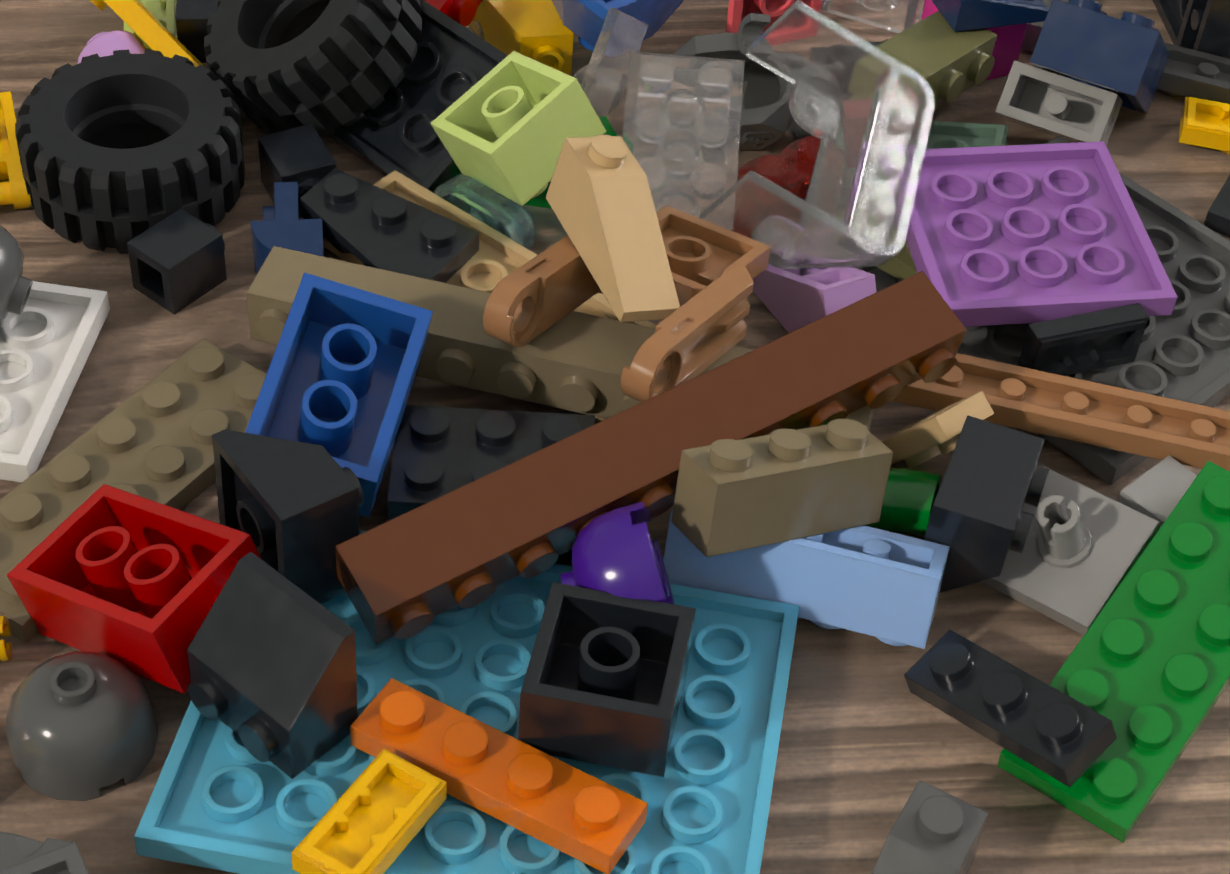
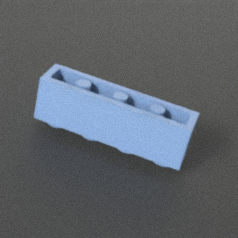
M672 509L663 559L669 583L799 605L798 617L810 620L819 627L825 629L843 628L874 636L883 643L892 646L910 645L925 649L950 546L862 525L706 557L671 522Z

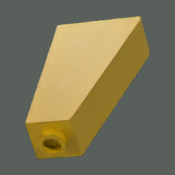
M483 0L480 3L473 21L469 24L480 38L506 55L515 51L571 76L574 33L564 26L552 0Z

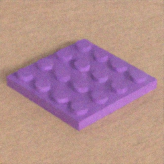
M1104 141L884 151L880 169L917 273L921 271L925 273L964 327L1038 323L1139 303L1148 316L1172 315L1178 297Z

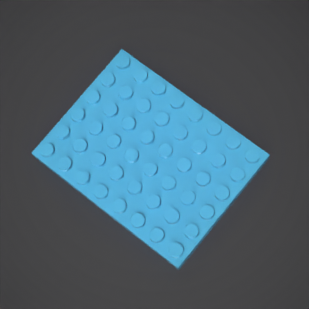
M553 564L543 573L531 578H523L519 575L498 585L495 592L489 598L476 606L462 609L457 605L435 616L432 623L415 636L402 640L394 636L377 645L347 593L322 603V606L355 630L358 716L389 680L393 678L518 739L521 689L552 582L562 584L560 575L573 571L572 566ZM670 583L675 605L696 608L689 664L664 777L556 756L553 757L648 803L645 824L610 874H760L799 605ZM191 700L134 835L136 853L140 856L237 874H300L292 869L291 852L376 757L352 746L349 734L326 754L314 761L295 778L291 779L271 761L261 762L253 757L243 745L239 735L219 719L211 721L204 717ZM447 794L443 804L384 874L605 873Z

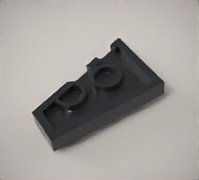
M336 168L330 171L300 198L301 217L303 219H322L323 237L341 253H352L365 266L446 283L479 251L478 231Z

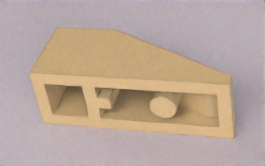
M596 135L594 137L565 138L546 195L548 203L620 322L667 318L680 308L647 175L621 136Z

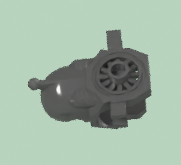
M749 13L741 21L738 33L725 32L698 35L691 38L669 58V70L671 77L688 84H694L691 92L686 94V102L706 104L713 98L717 86L724 88L733 96L738 111H715L705 115L696 127L690 128V139L695 143L713 145L724 152L761 150L781 138L786 131L792 135L798 144L816 143L825 139L837 126L843 113L844 91L838 76L843 75L847 71V63L840 57L827 61L807 56L801 49L775 47L768 35H762L764 27L771 23L770 15Z

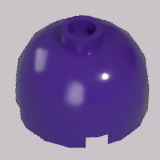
M645 502L612 510L596 517L579 532L572 546L573 571L562 573L560 575L561 583L604 591L618 597L646 599L675 605L658 539H650L647 522L652 520Z

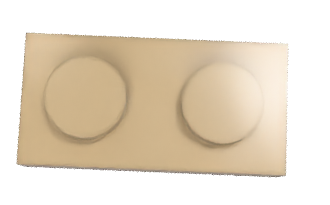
M980 391L909 424L884 438L881 442L893 451L891 465L904 459L908 469H911L940 453L944 455L953 451L967 415L984 420L993 415L994 412L983 391Z

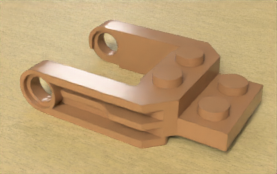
M667 205L657 211L656 214L680 308L667 318L660 319L661 322L656 325L655 334L641 345L631 366L625 365L623 367L621 375L622 393L637 401L644 402L699 376L746 337L747 326L743 318L750 311V304L746 297L753 292L754 281L752 279L768 267L771 246ZM568 235L504 277L495 286L488 298L483 314V328L487 335L514 347H523L595 294L602 293Z

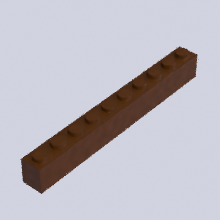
M921 271L336 545L337 577L376 645L394 636L399 640L410 638L426 629L432 623L435 616L457 605L462 609H466L480 604L495 592L498 585L519 575L523 578H531L543 573L557 561L558 556L572 550L579 532L596 517L640 502H645L651 519L665 513L674 505L682 450L711 445L714 441L720 439L741 440L770 435L777 429L798 430L827 425L835 419H846L848 414L867 405L871 409L880 408L898 396L904 387L920 379L925 383H930L949 372L956 364L957 359L955 356L967 329L925 273Z

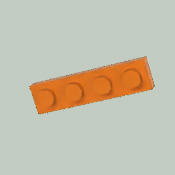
M393 678L389 680L350 726L351 745L374 757H377L383 749L392 752L446 781L448 795L605 874L612 872L646 822L647 802Z

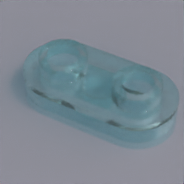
M456 175L436 188L435 195L460 208L523 247L531 249L535 241L533 220L530 214L516 202L467 175Z

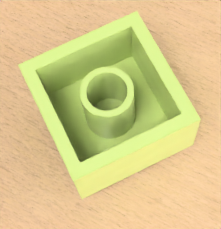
M515 51L511 52L430 123L462 174L521 206L530 199L540 195L547 188L548 183L552 180L565 138L594 137L596 135H603L606 132L577 78Z

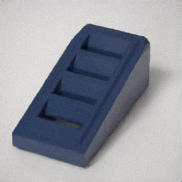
M932 0L954 32L1043 22L1049 11V8L1042 0Z

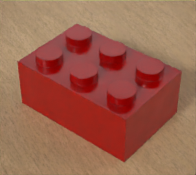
M103 484L7 574V577L40 634L82 652H99L117 659L127 665L135 674L185 694L189 684H191L187 654L189 645L238 561L250 552L260 559L261 557L250 534Z

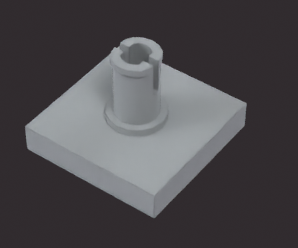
M1049 469L1038 507L1024 504L1022 510L1034 514L1022 554L1009 550L1000 576L980 582L1085 635L1160 529L1159 521Z

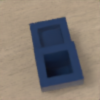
M274 182V206H263L262 221H250L256 275L273 246L324 257L322 219H300L298 182Z

